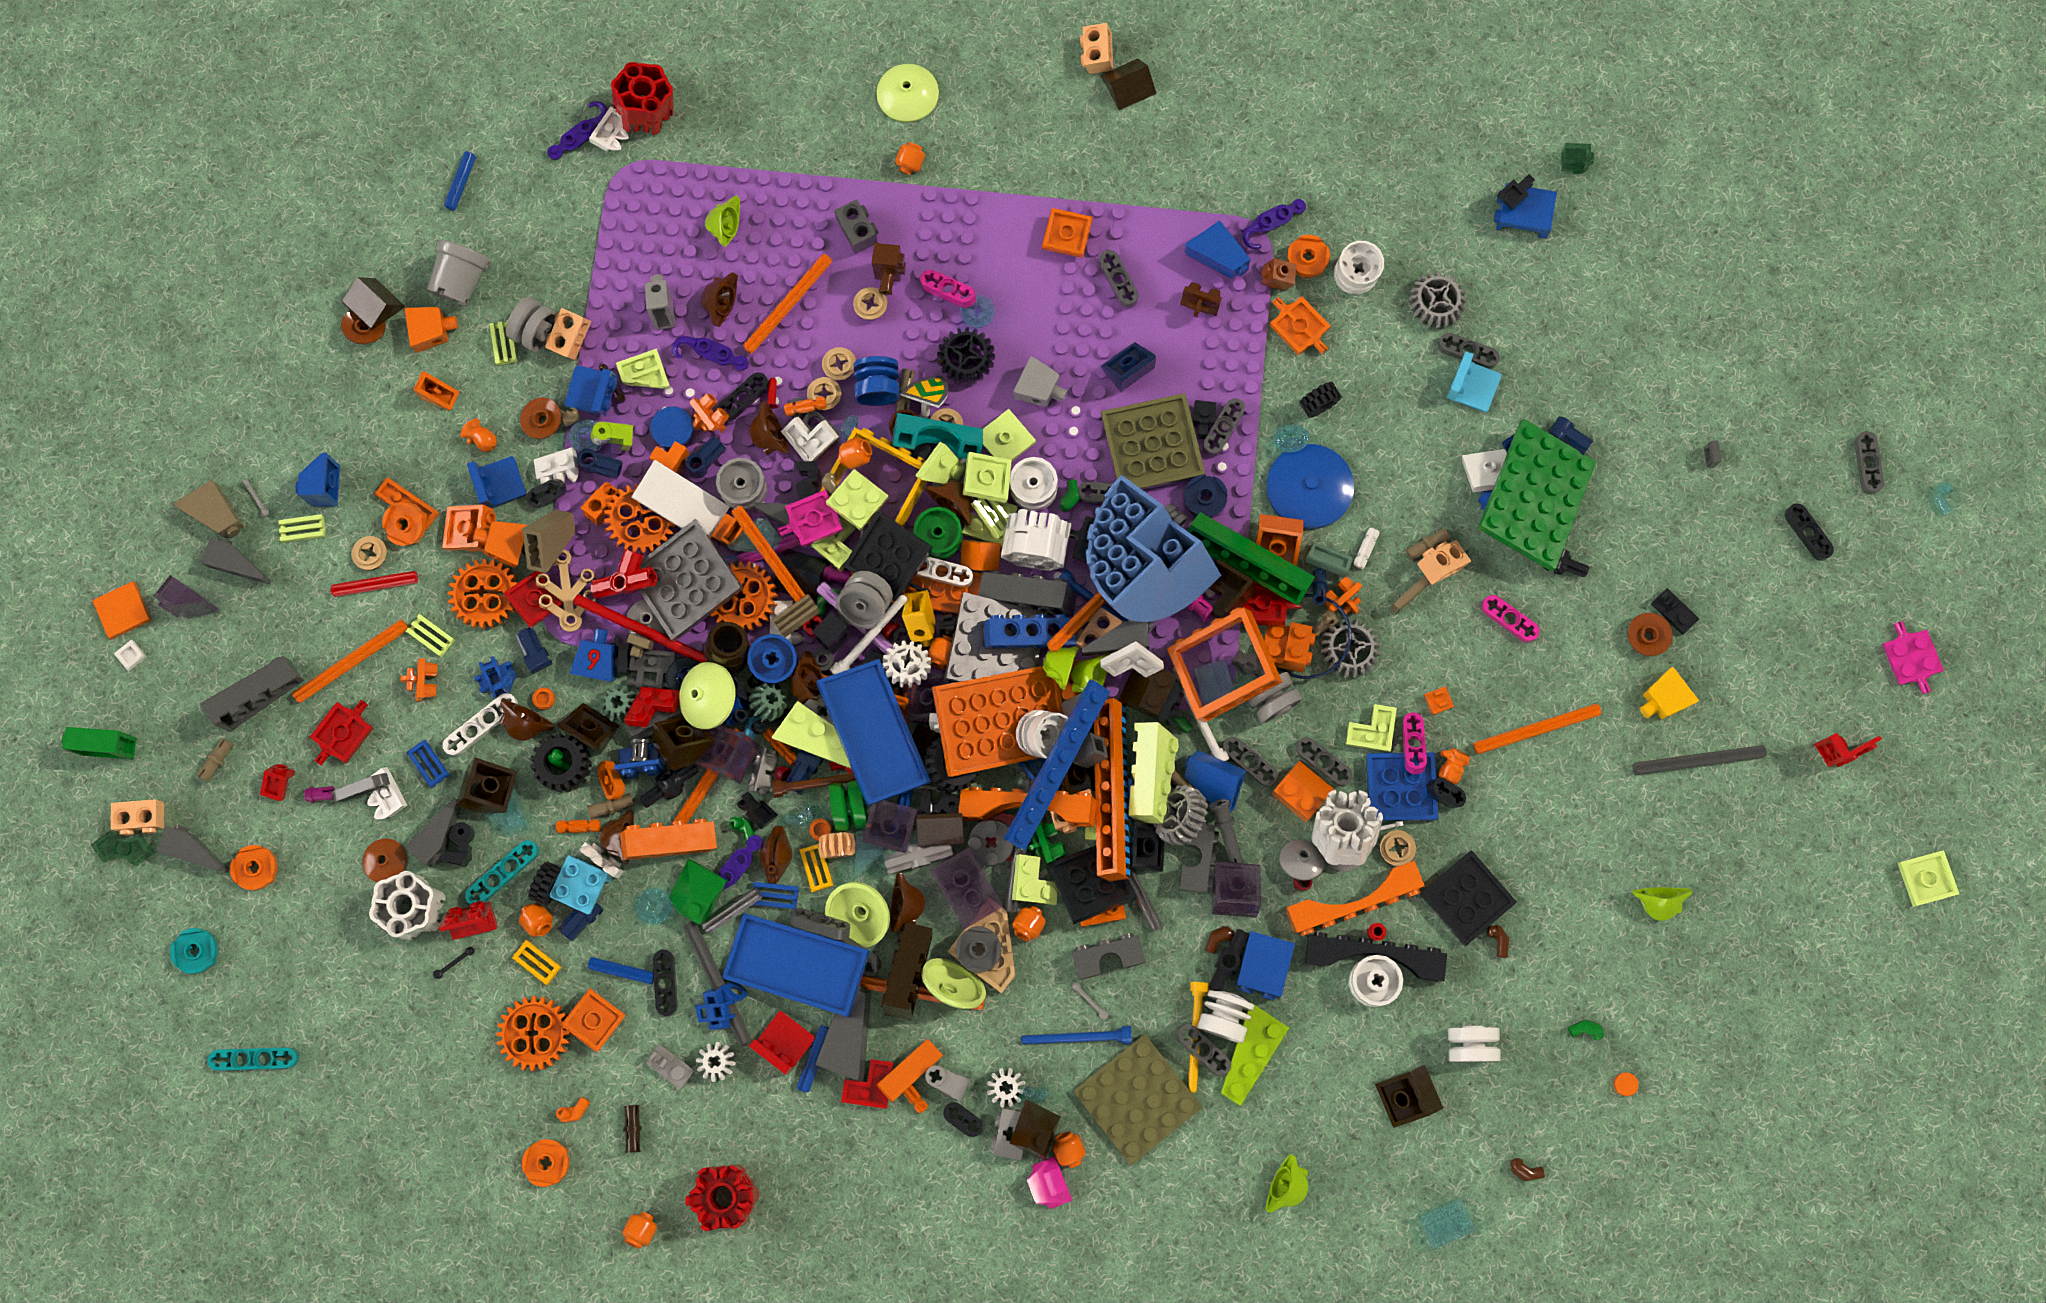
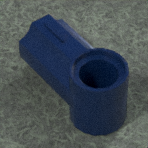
M1562 416L1557 417L1548 430L1549 434L1575 448L1582 455L1585 454L1593 440L1576 430L1570 420Z
M712 436L696 453H692L686 458L689 474L694 478L704 477L707 474L708 468L726 451V447L716 437ZM702 463L701 467L697 469L692 468L693 464Z
M589 448L582 449L577 454V461L584 472L596 473L615 480L620 476L622 461L595 453ZM588 457L594 458L590 464L583 463Z
M525 628L516 634L525 655L524 661L532 674L553 665L552 660L548 659L547 656L549 654L545 647L542 646L534 628Z
M801 750L796 757L795 766L786 783L811 779L812 775H815L819 770L817 767L822 764L824 758ZM802 789V790H795V792L798 793V794H800V795H801V794L803 793V791H804V789Z
M597 903L591 914H586L573 908L571 914L557 929L569 940L574 941L588 924H592L596 920L595 917L598 914L600 915L604 909Z

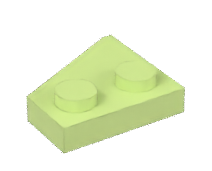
M657 349L616 363L624 385L660 389L671 388Z
M939 442L915 476L921 480L946 484L951 481H957L966 467L946 444Z

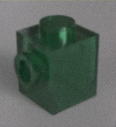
M1565 143L1561 151V171H1572L1573 174L1587 172L1589 166L1593 165L1594 152H1591V144Z

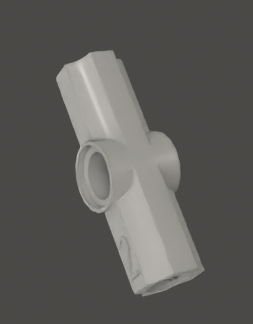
M917 843L906 847L905 850L887 854L883 858L888 875H892L908 869L916 870L922 865L924 867L929 866L932 862L952 857L953 852L950 845L919 846Z

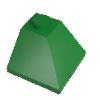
M688 859L669 899L681 915L700 925L709 919L728 880Z

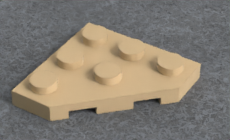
M988 898L961 935L968 929L976 926L986 927L997 935L1002 947L999 962L993 969L975 974L1002 994L1016 976L1008 916L1005 909ZM958 937L948 950V953L959 961L956 955ZM977 943V947H973L972 951L976 952V956H980L981 953H985V948H982L981 943Z

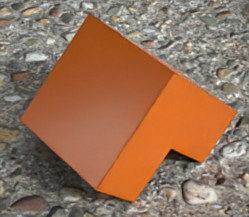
M675 441L668 452L656 446L649 458L652 463L656 460L679 475L690 453L687 447Z
M725 514L711 537L736 553L740 547L738 545L739 540L745 531L735 518Z
M962 540L960 565L972 570L999 571L1001 543Z

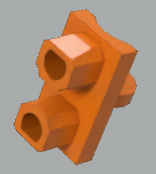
M706 393L700 399L693 398L689 402L697 412L693 415L695 418L693 422L695 430L703 429L705 432L719 430L720 433H723L727 429L724 423L729 418V415L721 408H717L715 412L712 410L717 403L716 398L712 394Z
M1345 577L1336 585L1344 594L1338 598L1330 590L1326 593V597L1335 601L1340 607L1344 604L1343 610L1346 615L1349 612L1356 615L1359 612L1357 605L1361 600L1358 597L1350 600V598L1363 586L1359 582L1355 584L1348 577ZM1326 601L1325 605L1328 608L1326 611L1336 612L1338 610L1336 606Z
M424 658L418 659L417 676H414V668H407V675L400 677V682L406 683L407 691H413V683H416L415 701L436 697V684H424L425 677H437L438 664L425 662L426 659Z

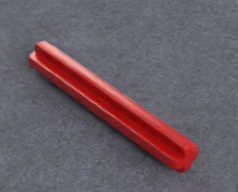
M415 571L333 584L331 585V593L334 597L415 584L418 583V574Z

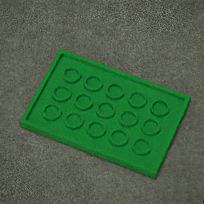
M1526 419L1521 420L1477 529L1550 571L1555 570L1597 461L1585 454L1582 455L1575 448Z

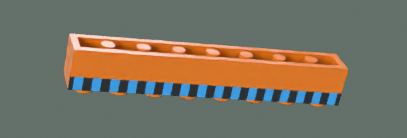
M1114 698L1106 699L1099 712L1100 718L1094 721V734L1104 737L1108 754L1107 759L1095 764V800H1097L1096 847L1097 876L1108 881H1116L1130 878L1126 705Z

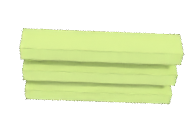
M508 320L505 323L501 321L498 324H489L497 366L518 362L516 344L511 339H509L512 358H508L504 332ZM496 329H499L503 353L502 360L500 358Z
M978 498L971 503L972 507L996 539L1000 538L1005 534L1006 527L1002 525L997 517L999 516L1006 525L1007 514L997 501L988 500L994 509L992 510L983 498Z
M322 514L279 520L281 527L279 528V533L281 534L280 541L282 543L326 537L324 516ZM317 521H319V523H316V524L301 525V526H294V527H287V528H286L287 525H295V524H302V523H309V522H317ZM320 529L319 532L286 536V533Z
M418 614L417 620L411 623L412 626L406 630L407 633L440 657L445 654L455 641V639L420 614ZM424 622L448 640L447 643L442 642L419 624ZM415 629L420 630L443 648L441 650L435 648L414 632Z

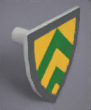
M943 375L927 377L911 383L900 395L922 402L921 415L929 416L930 405L939 408L946 400L948 384Z

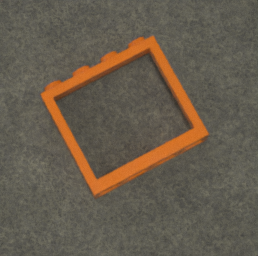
M1240 607L1232 610L1229 616L1213 620L1210 626L1193 631L1191 636L1178 639L1173 642L1172 646L1167 648L1195 717L1202 722H1207L1283 683L1254 616L1246 608ZM1243 621L1265 675L1202 706L1181 653Z

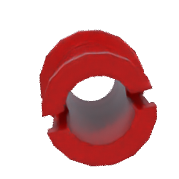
M1373 923L1367 930L1368 938L1373 941L1384 939L1387 933L1385 926L1381 923ZM1374 929L1378 930V936L1374 934Z

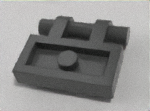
M644 649L642 658L631 655L629 671L637 672V677L628 678L627 685L636 687V689H641L642 687L669 689L665 681V675L669 665L676 660L677 654L675 652ZM645 674H657L656 680L645 679Z

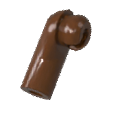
M1490 925L1487 928V935L1490 938L1495 937L1497 941L1496 956L1507 958L1509 949L1507 934L1501 926Z
M1222 926L1213 930L1210 933L1204 951L1215 954L1219 942L1224 940L1231 941L1235 934L1234 931L1228 926Z
M1515 1158L1510 1163L1511 1171L1522 1181L1545 1178L1542 1166L1529 1168L1523 1164V1160L1520 1158Z

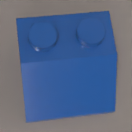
M321 453L299 473V480L295 485L298 496L312 507L338 506L340 464L327 453Z

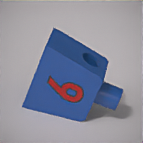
M595 628L593 640H581L570 674L610 682L616 680L617 668H615L614 661L617 655V646L606 642L608 630Z

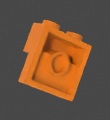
M485 505L448 506L442 549L447 551L467 550L469 552H483L485 543L474 541L473 536L476 527L489 531L492 521H496L494 509Z
M1291 622L1290 626L1267 625L1264 641L1276 667L1303 673L1305 666H1310L1312 652L1308 651L1309 646L1314 645L1316 636L1315 633H1312V626Z

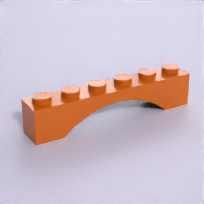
M969 787V790H961L958 813H962L964 821L981 822L989 820L1003 811L1021 807L1028 793H1025V790L1012 789L1011 792H1003L1004 790L1001 788H990V791H982V788ZM1057 791L1047 810L1061 816L1071 826L1094 828L1097 800L1087 792H1077V795H1068V792Z
M1415 861L1390 870L1386 879L1377 890L1359 901L1331 905L1308 899L1291 905L1285 910L1294 933H1301V936H1305L1315 932L1314 927L1322 925L1324 929L1335 925L1336 919L1343 917L1344 921L1357 917L1356 912L1364 910L1365 913L1378 909L1377 904L1385 902L1387 906L1399 901L1398 897L1404 894L1407 895V898L1420 894L1419 889L1425 885Z

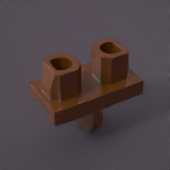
M1191 282L1188 287L1185 286L1180 305L1195 310L1193 316L1197 318L1200 312L1217 316L1222 299L1220 297V290L1212 288L1206 293L1200 291V284Z

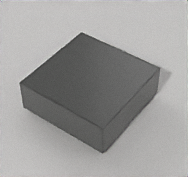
M1718 440L1710 441L1704 447L1706 467L1708 468L1716 467L1721 462Z

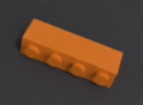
M706 819L693 820V824L675 821L671 822V826L653 823L649 824V828L631 825L627 826L626 830L620 833L623 860L704 853L717 849L714 822H707Z

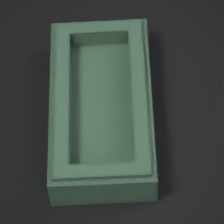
M1312 542L1305 562L1345 578L1353 558Z

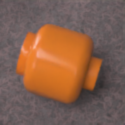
M911 142L900 146L895 159L896 165L900 167V172L911 175L912 172L920 171L925 158V153L922 151L923 147Z
M859 437L850 439L841 444L838 454L839 461L849 469L859 468L870 461L872 448L865 439L863 440Z
M943 635L942 638L933 639L928 650V657L931 658V665L941 670L946 669L952 643L951 637Z
M528 904L521 909L519 924L530 936L541 937L551 930L553 917L542 904Z
M1037 907L1022 908L1012 923V927L1015 930L1014 934L1024 941L1035 940L1039 937L1046 921L1042 916V911Z
M1066 1131L1055 1137L1052 1150L1058 1163L1062 1166H1069V1168L1079 1166L1082 1163L1081 1159L1086 1154L1080 1136L1071 1131Z
M642 1211L640 1215L632 1214L622 1231V1235L625 1238L624 1242L637 1249H641L642 1246H648L657 1230V1225L652 1221L654 1217Z

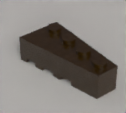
M906 922L904 929H900L898 935L899 948L898 951H894L892 964L894 965L892 972L888 974L887 989L881 1001V1007L886 1016L912 1021L922 981L921 971L927 961L933 937L932 928Z

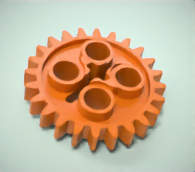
M636 483L634 490L627 485L626 492L621 489L618 490L619 497L616 495L611 496L614 503L607 502L606 506L611 510L604 511V515L609 518L604 519L603 523L610 524L605 532L613 533L609 539L618 540L616 547L624 544L623 551L630 547L635 552L637 549H640V553L644 555L646 548L652 553L654 551L653 546L658 548L661 546L660 541L665 543L668 540L665 535L671 536L673 534L668 528H674L675 524L659 514L646 517L642 523L639 520L634 521L637 515L643 518L654 512L652 510H644L638 501L631 498L638 487V483ZM620 509H629L631 516L623 517L620 514ZM634 521L626 526H621V523L623 522L625 523ZM650 521L657 522L659 529L651 530L648 523ZM635 528L639 536L633 538L629 536L627 530Z
M483 558L482 564L476 559L474 560V566L466 563L467 570L465 571L459 568L458 570L461 575H453L456 583H449V586L454 591L447 592L449 596L453 597L448 603L455 605L451 611L458 613L456 617L459 620L463 619L465 625L471 623V626L475 629L479 624L483 630H485L486 624L494 628V622L496 621L502 625L501 618L503 617L509 620L510 618L507 613L509 611L515 613V610L504 594H496L504 593L517 584L514 582L517 577L514 574L510 575L512 571L509 568L504 569L505 565L503 563L497 565L494 559L489 564L485 558ZM478 579L477 585L470 588V582ZM495 579H500L498 586L491 587ZM467 592L473 593L465 596V593ZM477 600L476 606L473 609H469L470 602ZM495 600H499L498 606L494 609H490L491 603Z
M740 561L737 567L732 562L731 570L744 589L729 600L733 601V607L730 610H726V602L714 611L711 616L714 618L718 617L716 621L718 624L733 622L740 625L745 632L746 627L754 631L755 624L760 628L762 627V619L767 622L769 621L766 616L767 613L774 614L770 608L771 606H777V603L772 601L773 598L778 597V594L772 592L777 586L770 584L774 579L771 576L766 577L769 572L765 569L761 571V566L758 564L754 567L753 563L748 562L745 566V563ZM755 584H759V590L756 593H752V587ZM745 594L746 597L740 600L739 597ZM754 605V611L747 615V607Z
M532 996L531 1002L528 998L524 997L523 1004L519 1001L514 1002L515 1009L507 1007L509 1015H501L505 1022L497 1024L498 1027L502 1028V1032L496 1033V1036L502 1037V1040L497 1042V1045H504L500 1054L508 1053L505 1060L509 1062L514 1059L513 1067H518L521 1064V1070H526L530 1066L531 1071H536L537 1065L540 1070H545V1063L553 1066V1058L561 1060L558 1053L567 1052L563 1045L571 1043V1041L565 1039L566 1035L571 1033L560 1026L568 1016L567 1013L559 1014L562 1006L553 1008L555 1001L550 1000L546 1004V997H542L538 1002L537 996ZM533 1013H536L535 1021L533 1019ZM547 1015L550 1018V1024L548 1027L543 1028L541 1019ZM522 1016H525L527 1018V1025L521 1029L518 1021ZM534 1030L538 1031V1035L534 1036V1038L529 1035ZM522 1039L527 1042V1047L523 1052L518 1049V1043ZM544 1039H548L550 1042V1046L546 1051H543L540 1046ZM533 1046L535 1048V1054H532Z

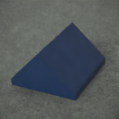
M1134 342L1104 363L1101 368L1118 390L1122 392L1155 368L1156 356Z

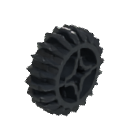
M958 327L957 334L950 331V338H943L944 344H939L941 351L937 352V357L940 358L938 365L943 366L941 371L943 374L948 373L947 378L949 380L955 376V383L963 379V384L966 385L967 380L971 379V382L975 384L976 377L980 380L984 379L982 373L989 375L990 370L988 368H993L994 362L992 360L995 359V354L992 353L994 346L990 345V338L985 339L984 332L978 335L976 328L970 332L969 327L965 328V332H961V329ZM966 342L963 346H956L960 343ZM974 344L982 349L983 357L974 351ZM970 352V357L964 358L963 361V355L965 356L966 353ZM949 355L954 356V359L959 361L958 368L950 362ZM971 365L976 366L972 369H967Z

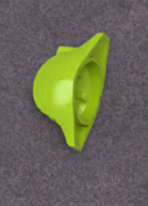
M735 195L725 203L717 204L705 219L706 229L715 238H718L719 243L723 247H727L737 233L740 216V198Z
M1078 646L1072 648L1061 647L1057 652L1049 650L1043 661V668L1047 673L1046 676L1053 678L1063 690L1067 686L1073 661L1080 649Z
M1110 653L1103 654L1097 658L1083 660L1074 666L1071 673L1074 683L1072 686L1073 692L1082 693L1089 679L1103 686L1107 671L1101 667L1100 660L1109 656Z
M1649 887L1632 890V894L1641 900L1643 909L1653 919L1665 921L1671 919L1676 913L1682 912V903L1692 894V890L1690 888Z
M1288 1155L1274 1176L1265 1210L1269 1213H1273L1282 1207L1298 1205L1307 1195L1308 1181L1306 1177L1308 1170L1298 1166L1297 1158L1294 1155Z

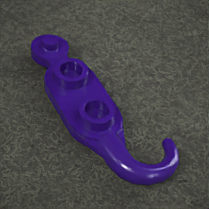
M593 101L588 104L589 108L593 106L599 107L601 113L595 118L581 121L563 134L558 145L550 146L547 154L552 160L560 159L564 151H573L589 140V137L608 111L604 103Z
M1296 199L1292 202L1291 206L1281 204L1261 213L1251 225L1244 229L1242 234L1244 244L1250 249H1260L1261 245L1251 243L1249 236L1254 232H1269L1286 224L1291 220L1293 214H1302L1305 211V202L1301 199Z
M681 336L672 345V353L678 359H682V356L678 353V347L681 344H687L699 356L719 365L732 364L738 371H744L749 366L748 359L745 356H734L729 347L709 338Z
M759 835L750 836L747 839V846L736 850L719 871L718 875L728 880L723 890L734 885L753 861L752 853L759 850L763 845V840Z

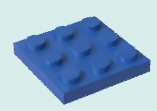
M1435 752L1426 753L1427 763L1424 771L1420 774H1411L1406 770L1404 753L1366 754L1370 807H1375L1378 809V813H1382V821L1438 820L1437 801L1432 799L1426 790L1428 781L1436 779ZM1414 755L1412 761L1414 762L1415 766H1419V763H1417V755Z

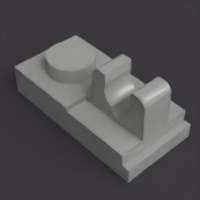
M660 1044L657 1045L645 1062L681 1090L696 1071Z

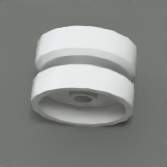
M1025 458L1018 462L1011 471L1010 492L1017 506L1036 512L1044 510L1052 504L1057 494L1058 479L1055 469L1049 462L1043 458Z
M1373 955L1362 959L1354 965L1350 972L1348 983L1352 995L1358 1002L1369 1007H1379L1390 1004L1398 997L1402 990L1403 977L1400 968L1393 960L1386 956ZM1374 977L1378 979V985L1372 984Z
M1484 1026L1449 1028L1448 1041L1451 1043H1463V1047H1452L1449 1049V1062L1501 1061V1049L1485 1046V1043H1495L1500 1040V1029L1486 1028Z

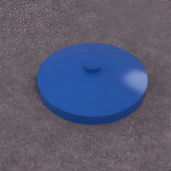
M1303 444L1288 449L1275 460L1267 478V496L1273 510L1279 517L1303 520V529H1319L1333 524L1345 514L1353 498L1354 479L1348 464L1335 451L1321 445Z

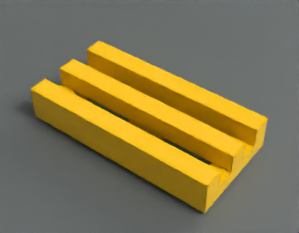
M818 844L799 849L812 893L834 886L826 858L824 859L820 856L828 882L823 883L814 850L818 849ZM806 852H810L819 882L818 886L814 884Z
M525 940L512 957L546 985L550 984V981L562 968L528 940ZM527 947L553 966L554 969L551 971L525 949ZM521 954L526 956L529 960H531L534 964H536L538 967H540L543 971H545L548 974L547 978L541 975L538 971H536L533 967L527 964L519 956Z

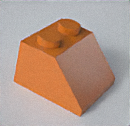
M1260 514L1255 543L1297 566L1303 536V520Z
M1299 761L1275 788L1272 795L1306 823L1327 799L1328 793L1333 791L1334 788L1303 762Z

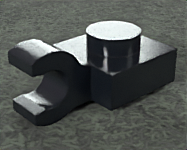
M1530 174L1520 183L1513 179L1498 193L1497 197L1513 211L1528 197L1529 193L1527 190L1533 186L1535 179Z
M1195 400L1193 423L1199 424L1198 438L1206 439L1208 425H1214L1216 402Z
M952 614L943 615V620L937 621L940 635L952 636L955 630L956 618H952Z
M615 635L614 643L620 649L618 650V655L615 656V668H618V672L621 674H631L629 664L632 643L626 641V643L621 644L620 636Z
M749 792L741 796L742 800L737 803L741 810H748L745 815L761 830L772 823L778 816L763 800L757 802Z

